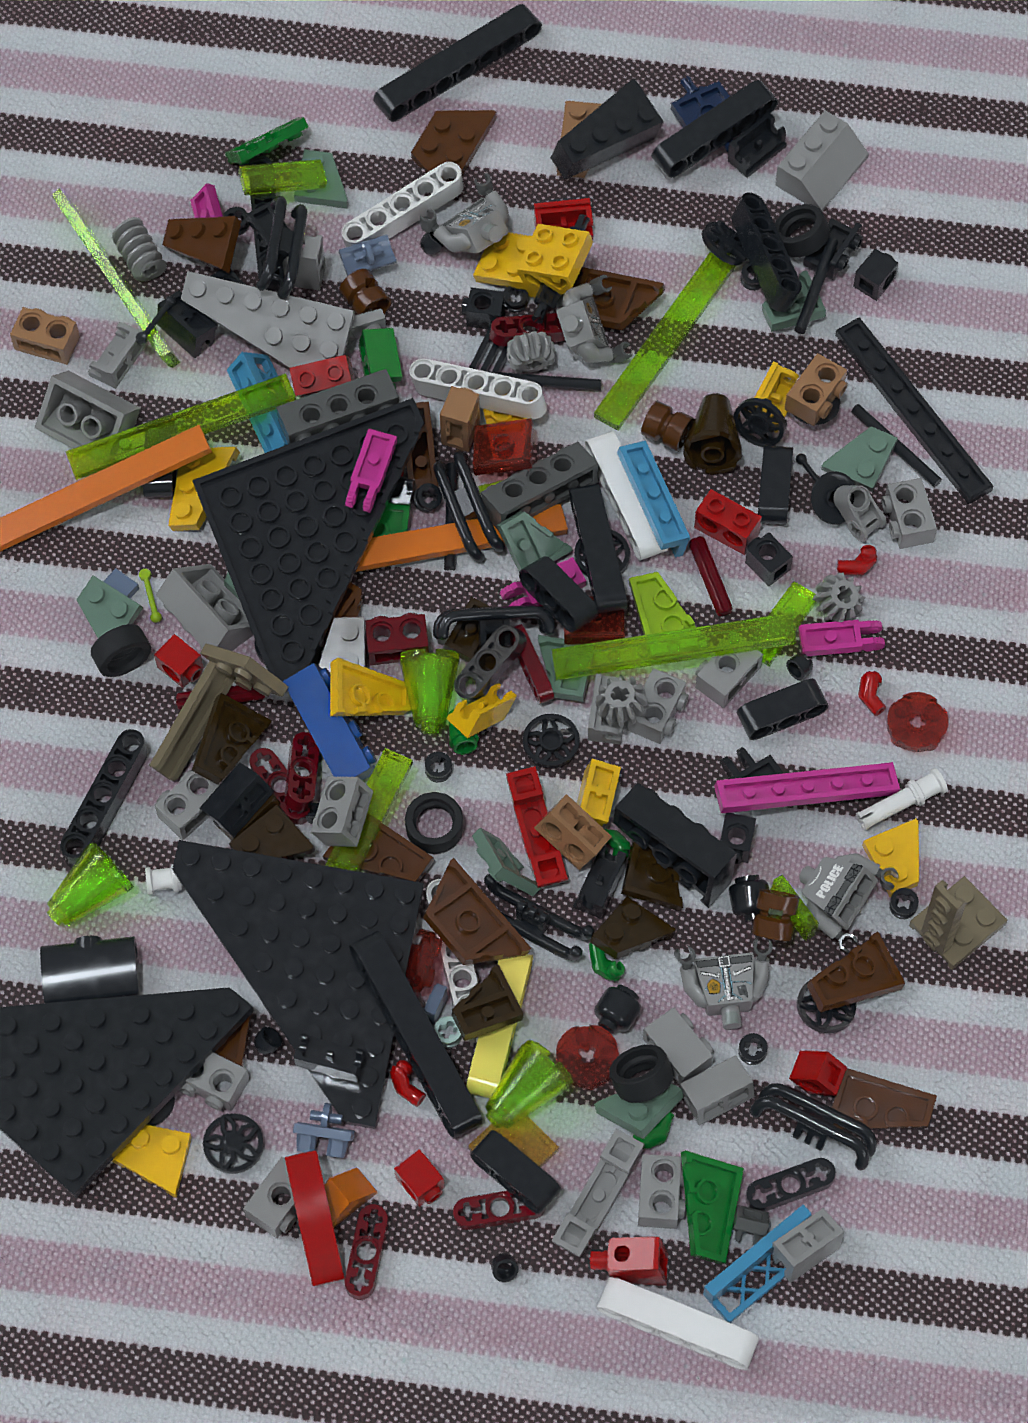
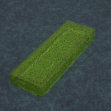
M321 159L240 166L238 170L244 196L326 188L327 185Z
M793 581L748 642L763 654L762 662L767 666L772 664L817 603L812 600L815 593Z

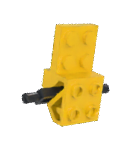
M580 214L575 225L570 228L537 224L532 236L508 232L499 242L493 243L484 250L473 273L475 281L526 290L529 297H534V303L538 305L532 320H536L535 323L542 324L546 313L556 307L560 296L573 288L590 251L593 240L589 231H585L590 221L589 217Z

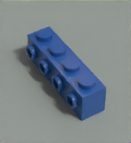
M313 663L284 680L283 683L289 686L287 691L333 776L359 777L363 781L375 774L377 770L373 763L377 762V759L369 746H363L359 738L363 734L354 719L350 721L348 716L330 717L331 674L327 668L322 669Z

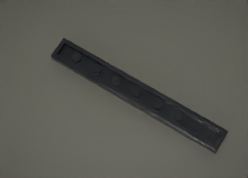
M858 317L837 329L835 336L969 505L992 492L994 487L861 318Z

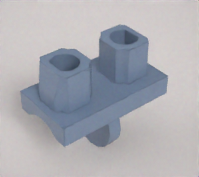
M388 235L363 241L362 243L339 250L347 276L359 269L372 271L394 264L397 261Z
M330 1103L324 1104L322 1112L315 1110L310 1112V1120L321 1121V1125L303 1122L294 1123L293 1133H297L296 1145L299 1152L315 1150L317 1137L329 1138L326 1155L344 1158L349 1142L354 1140L355 1130L329 1127L330 1123L342 1124L343 1115L332 1113V1104Z

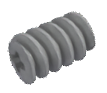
M132 217L121 222L113 231L112 240L126 262L128 269L131 271L133 278L138 281H150L162 275L167 267L166 261L162 259V254L157 251V245L153 243L147 228L143 226V221L140 218Z

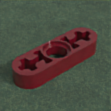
M557 313L546 314L542 324L535 323L536 320H532L533 315L499 317L493 320L489 333L490 340L499 346H507V342L513 340V337L516 335H523L524 332L529 333L524 330L525 326L535 327L538 330L537 333L546 332V335L551 336L552 342L565 341V337Z
M522 624L514 626L522 630L526 636V646L517 659L538 704L541 705L554 700L552 686ZM510 632V644L513 646L516 637L513 632Z
M308 732L296 734L289 749L284 800L291 810L303 812L310 808L316 789L319 748L311 733ZM302 745H306L308 750L306 756H301L303 751ZM304 767L309 771L310 775L300 776L295 772L294 768ZM298 787H303L301 794L303 799L298 798L296 793Z
M259 748L251 754L249 760L251 770L259 774L271 788L277 780L286 781L287 769L272 750ZM260 759H263L265 762L269 761L272 774L268 775L265 767L259 766L258 761ZM298 787V790L296 792L298 794V798L303 799L301 797L302 790L300 787ZM285 792L273 793L281 802L278 807L294 825H301L307 822L306 815L312 812L310 808L301 814H298L296 811L293 812L285 803Z
M501 1191L460 1199L454 1205L453 1218L459 1228L474 1230L537 1219L544 1214L546 1208L540 1214H536L523 1205L519 1206V1213L514 1214L512 1198L515 1197L508 1191ZM498 1200L505 1201L509 1205L508 1213L501 1217L495 1216L490 1210L491 1205ZM485 1203V1213L488 1219H482V1213H476L472 1215L471 1221H466L464 1216H459L458 1214L463 1213L464 1207H470L472 1212L481 1211L480 1204Z
M376 1204L365 1206L359 1213L345 1275L346 1291L351 1298L356 1300L367 1299L374 1291L386 1238L388 1216L385 1209ZM372 1214H378V1219L382 1223L375 1224L374 1237L368 1236L369 1223L365 1218L369 1219L372 1217ZM363 1244H371L375 1247L376 1254L370 1260H362L357 1255L358 1248ZM359 1267L365 1268L364 1280L368 1286H362L361 1291H356L355 1285L351 1282L358 1280Z

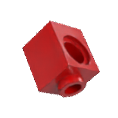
M175 634L154 654L157 668L182 688L189 682H195L202 674L204 666L201 655Z
M800 1050L789 1079L808 1094L837 1095L847 1066L828 1051Z
M420 1149L394 1168L395 1178L418 1207L425 1202L431 1204L442 1195V1189L445 1188L444 1178Z

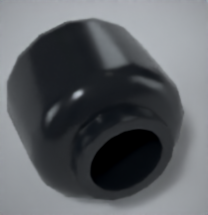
M759 875L735 878V883L729 887L732 912L736 916H744L745 922L753 921L754 916L760 914V910L756 907L759 889H769L768 882L760 879Z
M619 984L617 987L607 988L594 1008V1014L599 1019V1027L611 1034H614L615 1031H628L641 1011V1005L638 1002L639 996L624 985Z

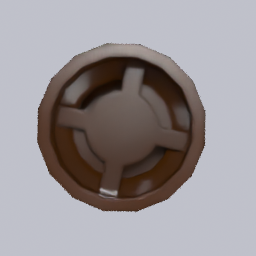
M367 269L354 271L343 280L339 287V293L352 306V310L355 311L356 315L380 308L385 314L391 306L390 297L381 286H378L377 280Z
M657 400L651 406L644 419L641 434L654 441L662 438L663 445L679 452L686 442L694 417L683 412L673 414L672 407Z
M759 889L756 907L760 910V914L754 916L751 933L763 938L791 941L795 925L791 920V916L797 914L800 897L777 890ZM770 908L783 911L782 916L769 914Z

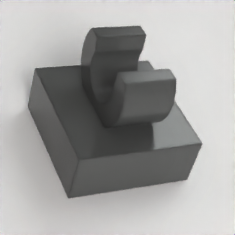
M737 1205L734 1217L735 1240L740 1242L741 1235L744 1232H749L753 1234L752 1245L754 1246L760 1241V1235L766 1236L769 1212Z

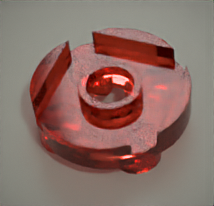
M910 692L903 695L901 699L890 706L886 726L891 736V742L897 747L912 752L935 750L946 735L948 728L947 711L930 694ZM918 716L921 722L926 724L917 728L910 724L909 721H913L914 717Z
M420 929L416 935L422 937L419 945L412 944L406 978L410 979V985L416 993H420L424 987L430 988L435 977V969H431L434 956L438 957L442 948V939L437 938L435 932Z
M589 1024V1026L582 1027L578 1025L570 1028L561 1036L557 1044L556 1066L559 1073L570 1084L586 1090H594L598 1086L607 1083L610 1080L609 1068L619 1056L616 1040L609 1031L598 1025ZM590 1050L594 1051L593 1062L584 1063L581 1061L582 1056L579 1054L581 1051L586 1053Z

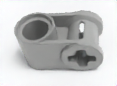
M842 485L835 491V506L846 521L849 531L858 541H866L872 531L886 525L887 521L883 512L878 508L866 487L862 485ZM852 493L854 494L853 504H851L850 496Z

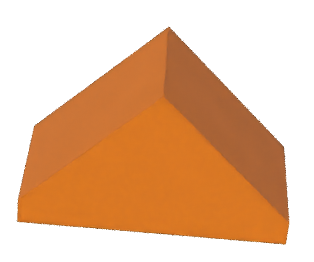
M357 1167L329 1178L324 1184L333 1228L377 1194L375 1188Z

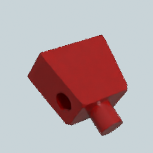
M660 1237L610 1238L608 1250H591L590 1267L591 1270H607L610 1277L618 1278L631 1284L667 1286L668 1252Z

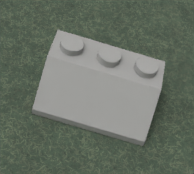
M825 110L777 166L775 186L805 204H813L819 207L823 212L868 158L869 153L848 123Z
M68 370L51 376L34 428L107 466L110 465L132 435L141 408Z
M211 564L172 569L156 596L162 601L165 609L178 619L183 629L195 638L200 644L201 649L207 643L233 651L252 637L253 634L239 599L224 586L225 579Z

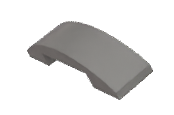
M615 1129L570 1213L566 1214L551 1240L553 1243L579 1258L582 1256L626 1183L644 1147L642 1142Z

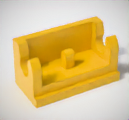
M773 361L754 398H767L771 400L772 404L781 411L785 418L788 411L784 410L786 395L796 383L799 375Z
M497 683L490 687L487 695L468 705L467 700L459 702L446 719L464 736L469 738L504 720L517 695L509 691L500 700L497 696V691L500 689L501 684Z
M591 759L584 770L577 804L602 827L603 824H607L609 821L621 767Z

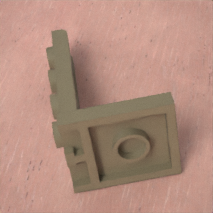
M205 643L200 654L208 659L209 663L149 766L167 779L176 781L204 734L215 698L220 693L226 695L233 682L248 691L253 687L254 690L269 697L270 693L283 697L289 686L251 657Z
M965 876L948 890V884L944 880L935 885L929 906L909 923L912 930L915 929L923 937L926 944L934 952H938L948 963V967L951 970L1003 928L1008 921Z

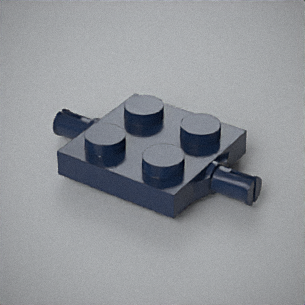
M686 76V78L684 77L680 81V84L684 87L687 94L671 102V110L684 128L730 96L720 81L708 86L696 87L691 77ZM733 139L723 145L727 152L729 151V143Z

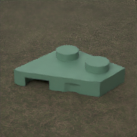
M304 149L294 192L295 202L348 208V199L332 153Z

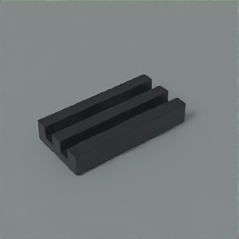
M491 326L469 368L478 369L492 342L489 337ZM493 344L480 369L481 371H488L500 347L499 345ZM504 346L492 372H501L507 360V346Z

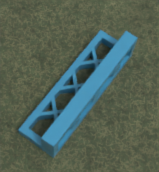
M241 352L227 368V372L264 452L267 453L288 445L278 422L276 407L289 403L290 400L267 354ZM256 364H261L265 372L259 369ZM267 386L274 391L275 395L267 389Z
M646 440L619 447L617 455L660 549L671 548L675 558L683 556L690 535Z
M804 1204L704 1286L703 1296L726 1322L732 1323L785 1278V1268L770 1267V1256L774 1252L772 1244L812 1216V1213ZM766 1260V1267L759 1266L763 1261ZM751 1271L765 1273V1284L761 1288H745L746 1276ZM769 1273H775L776 1275L769 1280ZM742 1280L741 1287H733ZM726 1292L741 1293L740 1305L731 1313L718 1300ZM745 1294H752L744 1301Z

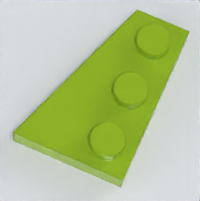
M658 572L629 578L630 590L651 661L700 651L710 647V642L704 635H701L691 616L685 613L677 602V597Z

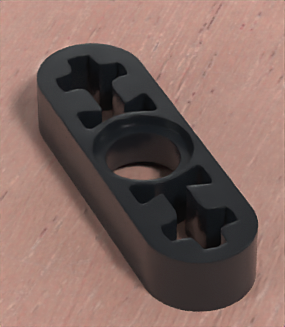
M815 1158L753 1181L746 1191V1203L749 1208L766 1212L828 1189L833 1184L835 1178V1167L826 1158ZM816 1167H819L821 1171H828L825 1181H821L820 1177L809 1179L808 1185L810 1187H806V1181L801 1172H805V1177L807 1178L815 1174ZM787 1177L795 1178L800 1184L799 1190L795 1193L784 1191L781 1186L782 1180ZM771 1183H775V1189L780 1198L776 1199L774 1192L766 1196L765 1203H761L759 1199L753 1200L757 1189H760L761 1193H767L772 1191L773 1186Z

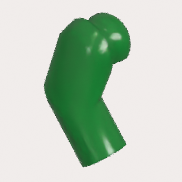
M605 829L612 836L606 843L613 848L612 855L616 856L617 852L621 851L626 853L628 858L629 850L631 849L630 842L619 831Z
M589 943L588 947L593 971L608 981H618L621 979V976L625 973L624 965L620 961L616 962L607 959L604 951Z
M669 1112L644 1139L633 1134V1138L644 1144L643 1149H651L664 1144L667 1140L674 1115Z

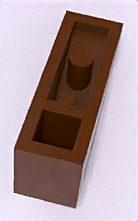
M429 401L416 403L424 422V429L406 465L408 479L415 480L414 492L426 483L438 486L433 471L436 460Z

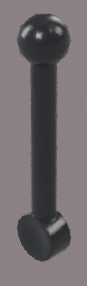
M168 296L165 299V305L143 332L137 333L136 340L139 344L147 343L148 334L170 307L175 306L176 298L174 296Z
M798 454L796 462L802 465L816 482L819 477L808 464L806 455ZM831 494L830 498H828L829 502H833L834 494Z

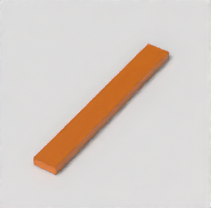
M197 425L0 517V552L212 453L200 425Z
M561 504L554 505L533 516L537 523L545 526L553 532V535L567 534L568 529ZM478 519L467 520L466 522L480 550L492 548L482 531ZM455 523L371 538L356 572L467 551L461 541ZM493 525L499 538L504 542L499 530Z

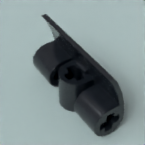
M90 935L75 939L74 943L40 947L44 1003L134 996L139 994L136 964H138V952L135 936L102 940L101 937Z

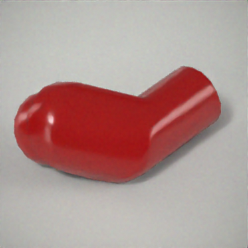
M864 545L861 548V553L855 560H838L837 574L864 575L877 561L876 548L872 545Z
M868 671L860 679L858 696L873 715L878 716L886 709L885 704L876 695L879 683H882V677L876 671Z
M399 1060L396 1066L393 1065L390 1070L394 1089L397 1094L415 1107H418L425 1099L426 1094L410 1083L408 1075L412 1073V1066L405 1060Z

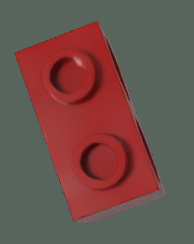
M347 355L289 368L295 396L298 398H303L304 395L314 394L355 380L351 359Z
M710 489L695 511L694 528L745 555L748 544L760 534L762 516Z

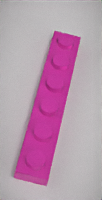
M893 762L717 780L714 785L720 813L891 796L900 791Z

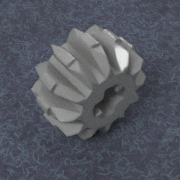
M524 332L523 335H516L513 337V340L507 342L506 356L511 369H514L516 373L525 372L529 374L530 372L547 369L548 365L554 363L555 346L551 336L546 335V332Z
M838 573L835 576L832 574L823 578V582L816 585L815 590L817 594L814 595L812 600L819 603L816 611H823L825 613L824 620L828 621L832 618L833 622L853 620L855 615L861 613L863 608L860 604L864 602L866 597L858 593L862 586L857 585L855 587L853 584L854 577L846 579L844 573Z
M620 674L618 681L615 682L608 677L607 686L599 685V695L596 696L595 703L598 706L599 716L606 718L610 726L618 721L621 728L625 725V721L635 725V716L644 717V707L648 704L647 696H645L643 685L636 684V679L633 676L624 681V677Z

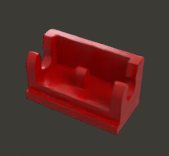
M590 198L534 203L535 229L537 224L570 228L575 225L578 216L583 214L590 219L585 231H589L593 240V218Z

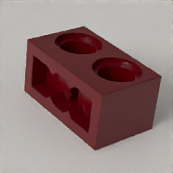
M406 613L400 617L388 618L386 616H377L372 620H365L370 665L430 659L425 614ZM409 633L418 634L415 638L406 637ZM379 636L388 637L386 641L376 640Z

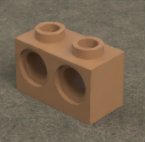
M22 307L10 333L14 350L66 365L80 338L77 323L69 317H58L47 314L38 308L30 309Z
M817 353L787 393L784 410L815 426L820 418L825 419L828 416L835 397L840 398L844 394L848 383L845 382L847 369ZM822 379H827L831 382H823ZM806 400H812L816 403H808Z
M451 386L440 413L441 444L469 452L480 425L479 394L469 388Z
M567 794L534 827L557 850H560V853L578 870L585 866L612 837Z

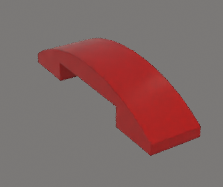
M536 766L506 773L515 816L537 887L540 888L568 881L560 850H557L534 828L547 814Z
M317 1150L287 1156L285 1161L312 1286L345 1279Z

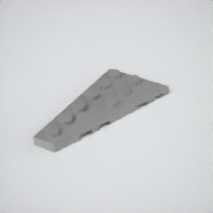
M187 271L181 300L289 368L345 355L355 315L353 310L290 295L286 299H280L277 296V292L260 291L257 287Z

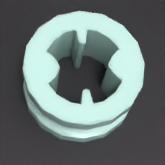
M442 1017L434 1025V1029L445 1048H453L460 1043L462 1036L453 1017ZM448 1026H452L453 1033L457 1032L456 1035L450 1034L448 1039L443 1038V1032H440V1030H446Z

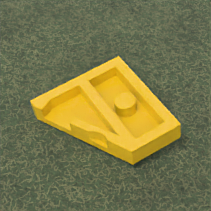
M917 818L863 841L862 846L870 860L880 864L879 868L883 870L891 867L896 869L899 874L898 879L892 875L884 877L885 881L894 885V889H886L890 898L897 889H912L918 886L919 828Z

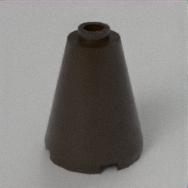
M719 393L708 394L702 399L683 449L686 463L695 470H697V467L705 469L706 474H723L731 471L736 467L739 459L741 460L742 447L730 400Z

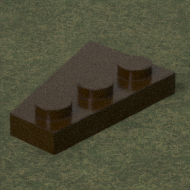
M220 693L215 698L191 771L218 785L240 761L245 752L256 742L261 733L271 724L272 720Z

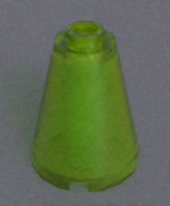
M426 649L403 652L399 662L414 725L416 728L421 729L423 734H437L439 729L446 726V718L460 663L459 653L445 649H436V653H426Z
M92 842L87 845L47 902L50 909L46 913L58 926L62 923L69 926L128 893L134 885L122 870L116 867L113 860L96 843Z
M527 1040L520 1046L485 1105L488 1112L486 1118L495 1127L500 1128L503 1126L504 1128H510L567 1091L572 1085V1078L560 1061L555 1065L548 1058L552 1053L539 1043Z

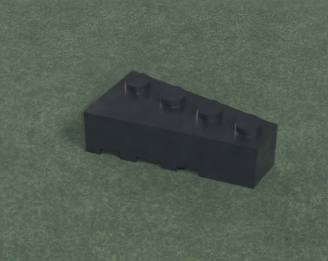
M633 78L558 140L550 158L566 180L654 140L664 121L636 79Z
M637 783L615 806L613 823L642 849L649 847L657 863L664 869L666 867L674 869L682 878L679 882L686 889L689 890L693 886L704 897L700 901L709 908L731 884L737 855L733 847L726 841H720L711 835L702 824L695 823L687 818L678 807L663 801L654 790L645 788Z

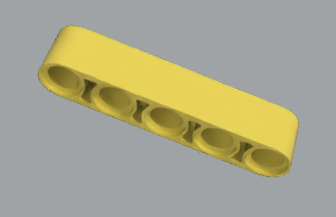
M531 954L500 959L497 963L520 1008L522 1007L532 967L533 955ZM517 1023L478 1037L466 1084L470 1094L494 1100L498 1099Z

